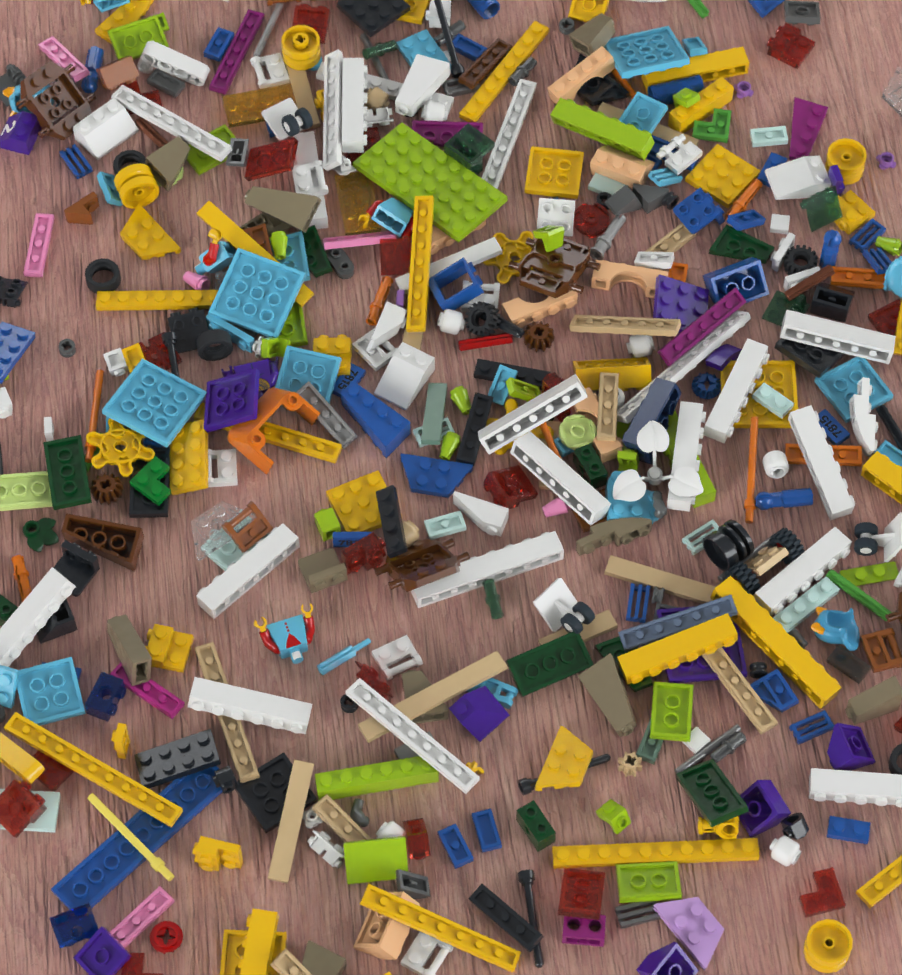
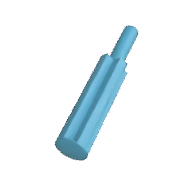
M367 638L354 647L352 645L346 647L318 664V671L321 675H325L356 656V652L370 644L371 640Z

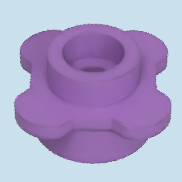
M741 81L734 85L738 98L742 99L746 96H753L754 92L751 90L749 82Z
M883 152L881 155H877L876 160L879 161L880 169L896 167L892 153Z

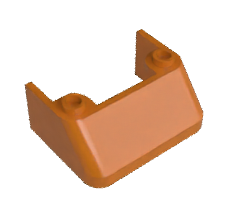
M279 388L268 389L258 400L257 419L236 424L228 433L229 443L266 475L271 470L274 462L261 451L265 445L266 438L258 429L281 405L289 411H296L312 426L320 415V412L298 393Z

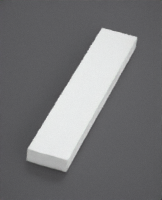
M495 237L430 263L429 278L463 257L468 263L472 262L473 265H477L503 254L502 248ZM410 272L395 278L398 288L404 290L405 294L409 291Z

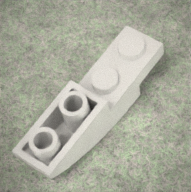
M862 377L857 383V394H854L849 400V411L856 440L859 446H862L864 455L870 456L877 449L875 433L878 430V422L876 421V415L870 414L871 403H869V396L872 393L870 378Z

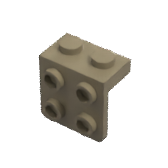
M328 548L298 560L299 568L311 593L347 581V568L344 563H340L333 548Z

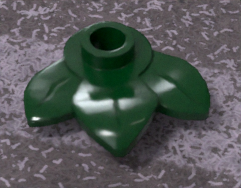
M42 518L37 522L31 520L25 523L23 534L27 538L28 546L32 550L41 552L44 545H54L59 541L58 535L52 530L56 521L51 518Z

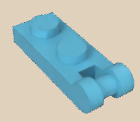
M493 678L467 690L471 692L485 685L500 704L507 709L511 708L513 704L512 699L517 696L519 691L516 687ZM501 691L506 693L505 697L500 695Z

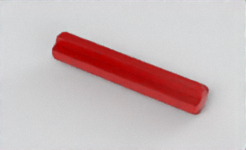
M509 333L464 339L458 341V347L460 351L510 344L513 342V337Z

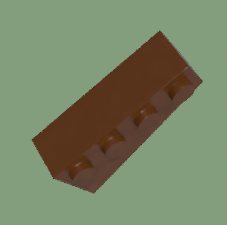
M66 513L61 530L65 540L71 543L75 542L80 547L135 572L144 540L142 528Z

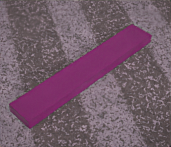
M248 9L209 85V90L226 95L265 18L264 13Z
M736 287L733 288L658 350L657 353L667 366L672 365L747 301Z

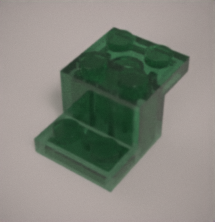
M468 123L444 144V152L478 175L483 171V157L495 147V142Z

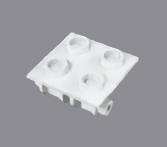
M539 198L537 229L547 225L563 226L564 236H573L575 200Z

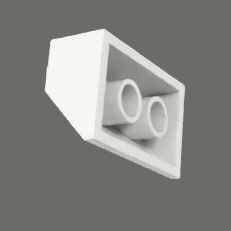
M112 98L73 126L75 140L97 160L139 131L126 108L115 98Z

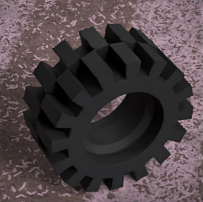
M796 245V249L792 246L790 250H787L784 259L785 272L788 271V276L817 267L818 256L814 250L811 252V247L806 249V245H803L802 248H800V245ZM803 259L808 264L800 266L795 264L794 260Z
M479 301L478 304L473 303V307L470 306L468 308L470 312L465 314L468 315V318H465V321L468 322L465 324L469 328L468 330L479 336H490V333L494 334V329L498 330L499 328L497 323L501 322V320H498L501 317L497 313L499 310L495 308L496 306ZM485 312L487 315L486 322L483 326H480V315Z

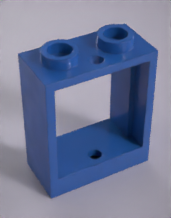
M464 257L429 278V287L443 311L445 309L456 310L484 293L481 287L483 285L479 275L475 276L474 274L476 272L472 262L468 263ZM468 273L473 284L446 299L441 288Z

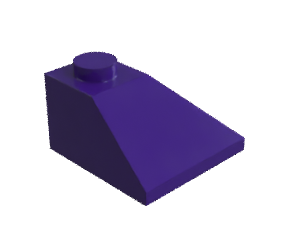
M485 685L463 695L449 708L459 722L479 742L510 716Z
M842 723L834 725L827 751L830 764L834 770L851 771L876 762L861 727Z
M677 942L668 944L648 954L636 969L640 975H696L699 971Z

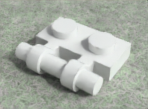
M680 134L678 137L675 136L667 146H662L656 154L658 159L663 157L667 159L665 160V166L676 175H679L703 154V151L691 141L687 144L682 143L686 140L684 134ZM674 148L678 149L674 154L671 152Z

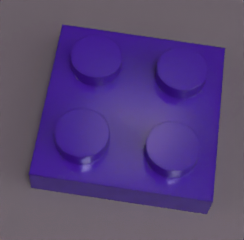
M101 926L73 958L89 975H115L132 955L105 927Z

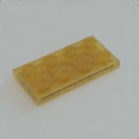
M286 84L222 96L229 128L264 122L265 119L261 115L262 111L288 98H291L296 105L292 85Z
M352 172L344 176L334 175L345 236L382 232L381 225L373 221L371 217L369 218L367 228L363 229L364 221L358 224L359 216L362 214L366 215V211L376 201L372 180L360 172Z

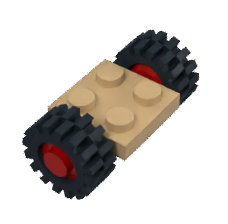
M782 528L769 539L770 546L773 548L764 547L758 551V556L755 558H750L744 563L737 562L725 571V578L727 579L731 576L734 580L740 582L742 588L748 594L753 595L760 589L759 580L756 576H761L780 560H784V563L789 565L805 552L804 546L800 544V539H797V536L792 534L791 530L788 531V528Z

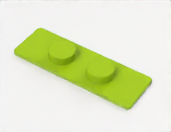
M892 561L841 570L839 574L855 586L895 580L899 572L896 563Z

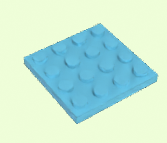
M669 26L614 37L604 46L613 56L614 66L622 79H629L637 75H647L656 71H665L674 67L680 68L690 64L689 56Z
M238 248L208 313L269 338H277L300 291L306 273Z
M142 358L103 407L102 414L168 447L206 398L207 392Z

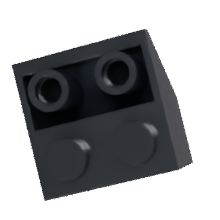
M820 282L812 299L810 313L845 323L855 291Z
M67 599L63 601L59 609L47 620L46 625L37 632L40 644L77 630L76 622Z

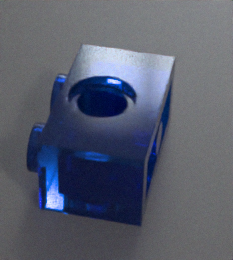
M101 672L84 705L86 713L109 722L111 716H114L117 712L119 700L123 699L126 694L124 680ZM104 696H111L109 699H102Z
M89 903L50 918L60 949L72 946L84 939H90L99 929Z

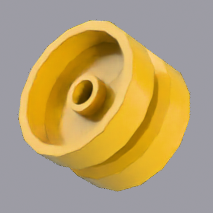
M296 25L287 29L282 35L281 42L282 56L285 64L295 70L313 68L318 64L321 56L320 37L317 31L306 25Z
M844 138L836 140L828 148L825 163L827 174L830 166L838 165L844 185L854 184L859 181L864 172L867 156L866 150L861 143L854 139Z
M140 163L126 166L114 178V185L119 193L122 204L127 208L135 209L138 204L145 207L152 203L159 195L158 184L148 165Z
M824 919L816 922L809 929L804 943L803 953L808 964L813 969L823 973L839 971L847 963L852 950L853 939L851 933L844 924L837 920Z

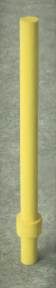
M93 793L88 796L87 799L151 863L150 866L156 872L159 871L168 881L174 878L172 872L165 866V862L160 857H156Z

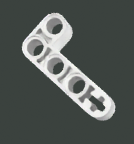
M154 41L146 43L137 68L143 73L150 74L155 67L196 86H203L210 72V68L206 64Z

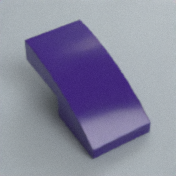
M838 165L830 166L828 176L835 196H841L845 189L843 178Z
M724 344L708 356L705 360L706 365L722 371L730 361L737 360L742 349Z

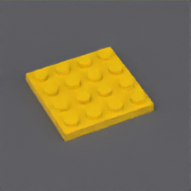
M768 360L767 364H763L761 367L763 371L760 378L754 381L756 385L753 393L765 382L792 401L794 406L781 419L752 399V394L749 393L747 396L749 398L745 408H741L740 420L738 423H734V428H750L751 417L754 416L758 417V428H791L788 421L789 414L792 411L798 410L795 362L793 360ZM730 361L720 371L721 391L736 361Z

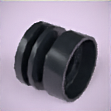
M732 519L719 526L718 531L711 532L702 541L703 548L709 559L723 571H727L739 560L745 559L746 556L754 552V544L750 535L741 524Z

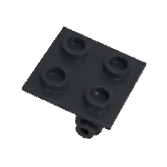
M0 276V305L2 301L3 306L7 304L8 307H20L21 299L19 297L28 282Z

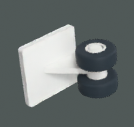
M291 98L261 113L280 142L297 135L313 125V120L308 110L305 108L298 109Z
M902 512L885 527L884 534L878 535V527L873 523L862 522L857 524L854 535L858 539L854 542V551L862 556H870L877 552L878 546L884 547V562H889L902 549Z
M557 578L533 601V604L553 632H556L563 626L568 633L574 631L576 634H579L583 631L581 623L590 624L595 619L592 609L584 602H577L562 578Z

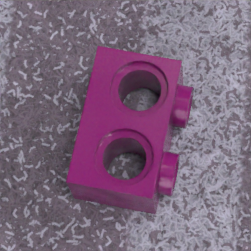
M575 910L564 912L562 943L604 947L606 916L597 912L582 914ZM576 924L579 926V928L571 929L569 928V925ZM598 926L600 930L592 931L589 927Z

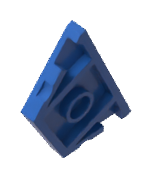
M403 453L400 455L410 490L413 493L449 498L454 493L455 488L461 485L465 476L473 471V464Z

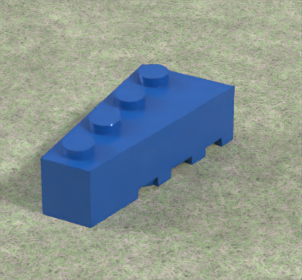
M352 381L341 392V405L355 422H358L364 433L368 434L374 445L382 451L385 458L411 434L410 421L356 382Z

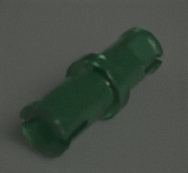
M395 40L376 43L375 46L363 49L362 54L366 60L376 56L382 57L385 53L396 51L398 46Z
M494 579L484 580L482 585L486 594V604L490 608L491 618L500 619L504 614L500 605L501 597L497 594Z

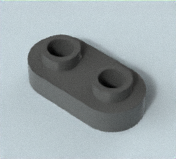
M342 248L330 249L327 257L337 276L341 279L351 278L354 275V265Z

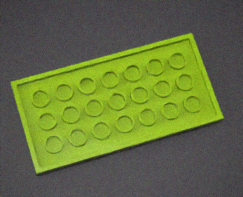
M402 122L353 162V167L413 211L415 196L433 195V225L458 243L508 201V196Z

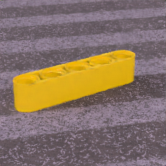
M0 732V762L31 785L45 771V768L38 760Z

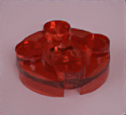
M585 203L575 210L574 227L581 234L587 235L589 238H595L597 235L604 233L609 226L608 210L601 204L594 203V205H588V203ZM588 218H595L593 222L588 221Z

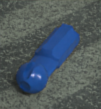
M91 46L88 49L85 67L89 70L90 75L83 78L81 82V89L88 94L94 93L98 88L96 69L102 66L104 51L97 46Z
M829 230L823 238L824 243L819 263L821 268L827 265L836 266L839 245L842 241L841 234L838 231Z
M811 488L782 490L781 492L773 493L760 492L755 497L756 507L760 510H768L776 507L813 505V493Z

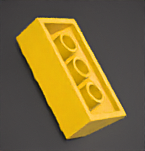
M647 357L573 361L574 375H577L584 388L590 387L591 390L599 391L600 372L619 373L618 388L622 391H628V388L642 390L652 381L651 364Z

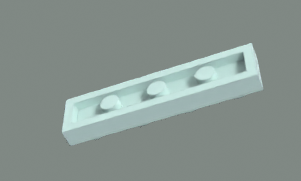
M825 576L774 616L773 619L781 623L784 630L789 633L816 611V607H822L837 595L840 588Z

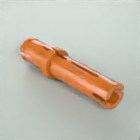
M753 179L740 198L732 203L731 209L725 214L726 220L728 215L741 213L746 210L748 203L763 186L760 180Z
M389 276L382 277L375 299L370 304V312L366 319V323L370 326L377 325L384 309L385 301L393 284V279Z
M16 555L11 558L14 567L13 575L17 581L20 598L23 602L32 591L28 579L29 571L26 570L24 557Z

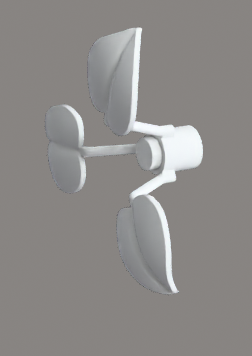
M653 420L649 421L637 435L638 447L646 453L653 451V467L648 470L647 477H639L638 472L633 469L625 470L617 477L613 486V499L629 502L640 500L645 495L646 484L642 480L649 482L651 485H659L662 481L671 478L668 488L674 495L679 497H693L703 493L699 474L692 467L681 466L675 470L674 475L663 476L662 470L656 466V451L664 452L667 450L669 435L660 423Z

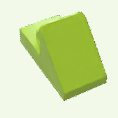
M547 225L533 231L535 238L542 239L546 252L562 247L564 238L563 226Z

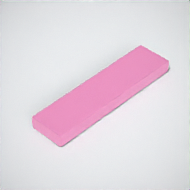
M53 36L38 44L40 50L55 64L62 68H66L69 64L73 65L71 68L75 67V70L68 74L75 83L90 75L89 70Z
M36 213L23 272L24 276L43 277L54 223V214Z
M390 231L323 238L325 250L397 242V236Z
M159 886L110 933L126 948L175 902L174 899Z

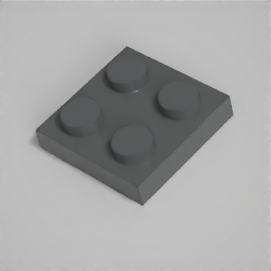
M784 0L785 22L790 24L805 23L807 25L820 24L819 2Z

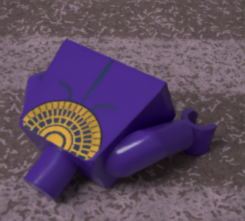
M276 357L275 361L267 358L261 361L234 366V368L230 365L229 371L221 369L223 377L257 368L260 371L258 400L268 389L275 386L279 375L278 357Z

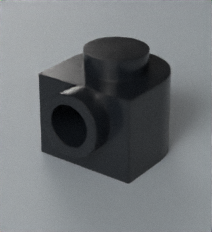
M230 765L214 771L215 776H212L216 788L220 787L224 794L238 788Z
M802 813L791 814L780 821L784 836L790 839L798 840L804 838L809 831L808 824Z

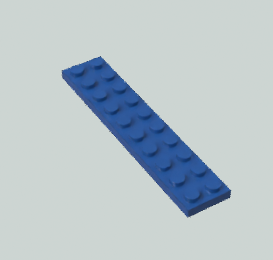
M214 766L176 779L159 793L160 796L183 809L182 814L172 828L142 810L137 812L124 825L152 853H155L222 793L221 788H216L212 776H215L214 771L219 770V768ZM117 830L53 886L51 891L80 919L147 859Z

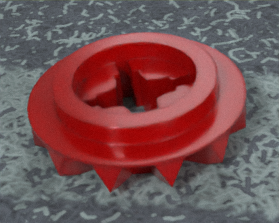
M163 921L156 924L150 932L151 946L156 952L159 951L163 954L173 953L181 946L183 940L182 929L172 921ZM168 930L169 936L172 939H168V942L165 944L161 937H165Z

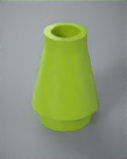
M275 231L271 234L270 241L275 259L282 260L286 258L288 236H286L284 231Z
M877 237L876 247H880L892 256H899L901 254L902 241L900 239Z
M458 386L451 390L450 399L463 415L469 414L471 403L467 389H464L463 386Z
M448 431L446 435H443L439 458L450 461L451 456L461 444V437L458 434Z

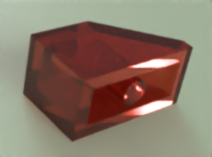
M423 818L403 821L410 859L422 860L426 856H431L428 833Z

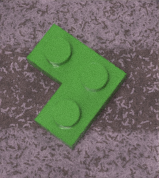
M714 108L712 122L694 120L692 137L699 140L727 143L732 111Z

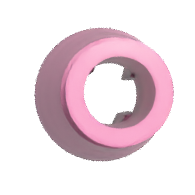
M190 271L185 272L183 275V280L194 290H208L211 283L207 276Z
M557 497L543 506L542 510L547 518L568 513V510H571V508Z

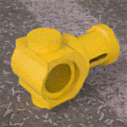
M739 816L714 827H711L706 819L698 817L699 835L716 832L723 839H737Z

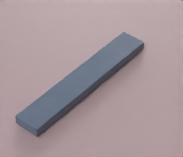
M728 595L620 631L618 634L626 652L656 642L726 613L731 617L737 615L738 612L732 595Z

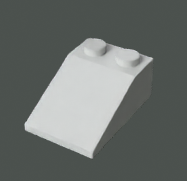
M820 155L803 156L765 170L776 200L824 197L832 184Z
M402 342L393 354L374 395L407 410L434 372L435 357Z

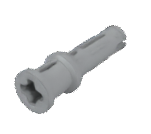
M623 214L621 217L616 215L604 234L596 239V244L590 248V256L593 259L602 260L606 250L611 248V241L626 222V217Z

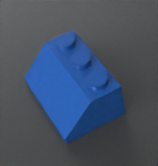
M754 257L703 275L706 289L709 290V296L714 304L735 287L747 301L746 303L769 295L761 261Z

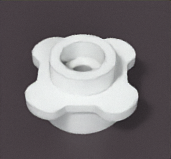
M260 336L252 345V351L255 352L256 358H259L261 355L263 336Z
M313 806L309 810L304 811L302 816L306 827L309 829L323 823V820L312 810Z

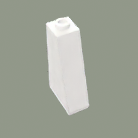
M417 54L395 100V112L403 116L413 117L450 76V63Z

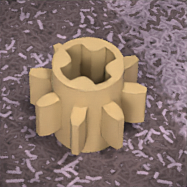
M624 752V758H618V763L621 764L618 767V771H623L625 777L628 775L636 777V772L642 771V765H640L642 757L638 758L635 752Z

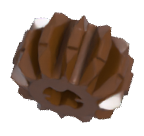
M533 321L532 325H527L523 335L524 344L528 345L529 350L534 348L536 353L539 349L544 352L546 348H550L555 337L553 328H549L548 323L543 325L542 321L539 324Z
M104 472L102 477L97 475V480H92L91 494L95 501L98 500L101 505L104 502L109 505L110 501L116 503L117 498L122 497L123 484H121L120 478L115 477L113 473L107 476Z

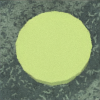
M581 414L567 416L559 426V438L562 444L573 450L590 443L593 444V439L597 434L594 422Z

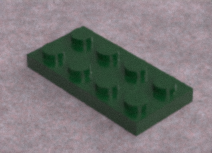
M81 435L43 442L53 509L59 510L92 503Z
M574 631L505 661L521 697L587 670L594 665L580 633L576 634Z
M713 758L676 774L677 780L711 827L748 812L747 804Z

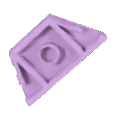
M698 897L655 904L653 906L654 911L659 914L660 918L700 967L705 970L724 931L722 925Z

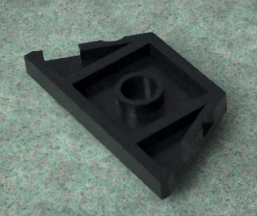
M580 54L578 56V61L576 65L582 62L586 57ZM609 75L603 78H591L577 92L591 106L600 105L602 102L608 103L624 99L629 96V92Z

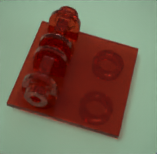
M411 237L380 239L381 276L410 273Z
M355 661L361 669L356 674L357 680L359 678L362 679L383 698L386 696L393 698L389 692L391 688L386 682H381L378 679L379 673L373 667H369L366 663L361 664Z

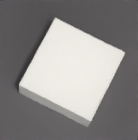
M772 214L770 233L788 235L790 216Z
M44 417L46 442L54 440L52 417Z
M695 727L691 731L690 742L683 743L696 754L709 745L711 739L698 727Z

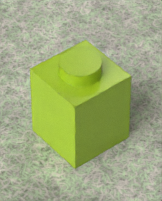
M332 507L321 509L314 514L315 524L323 542L332 539L333 532H341V525Z

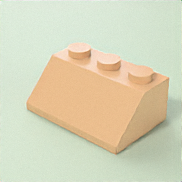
M607 145L598 148L590 162L591 175L598 173L628 185L632 190L633 184H645L648 174L655 165L653 161L648 159L641 160Z
M389 892L420 906L417 901L405 892ZM370 909L353 948L383 960H397L404 941L409 934L410 927Z

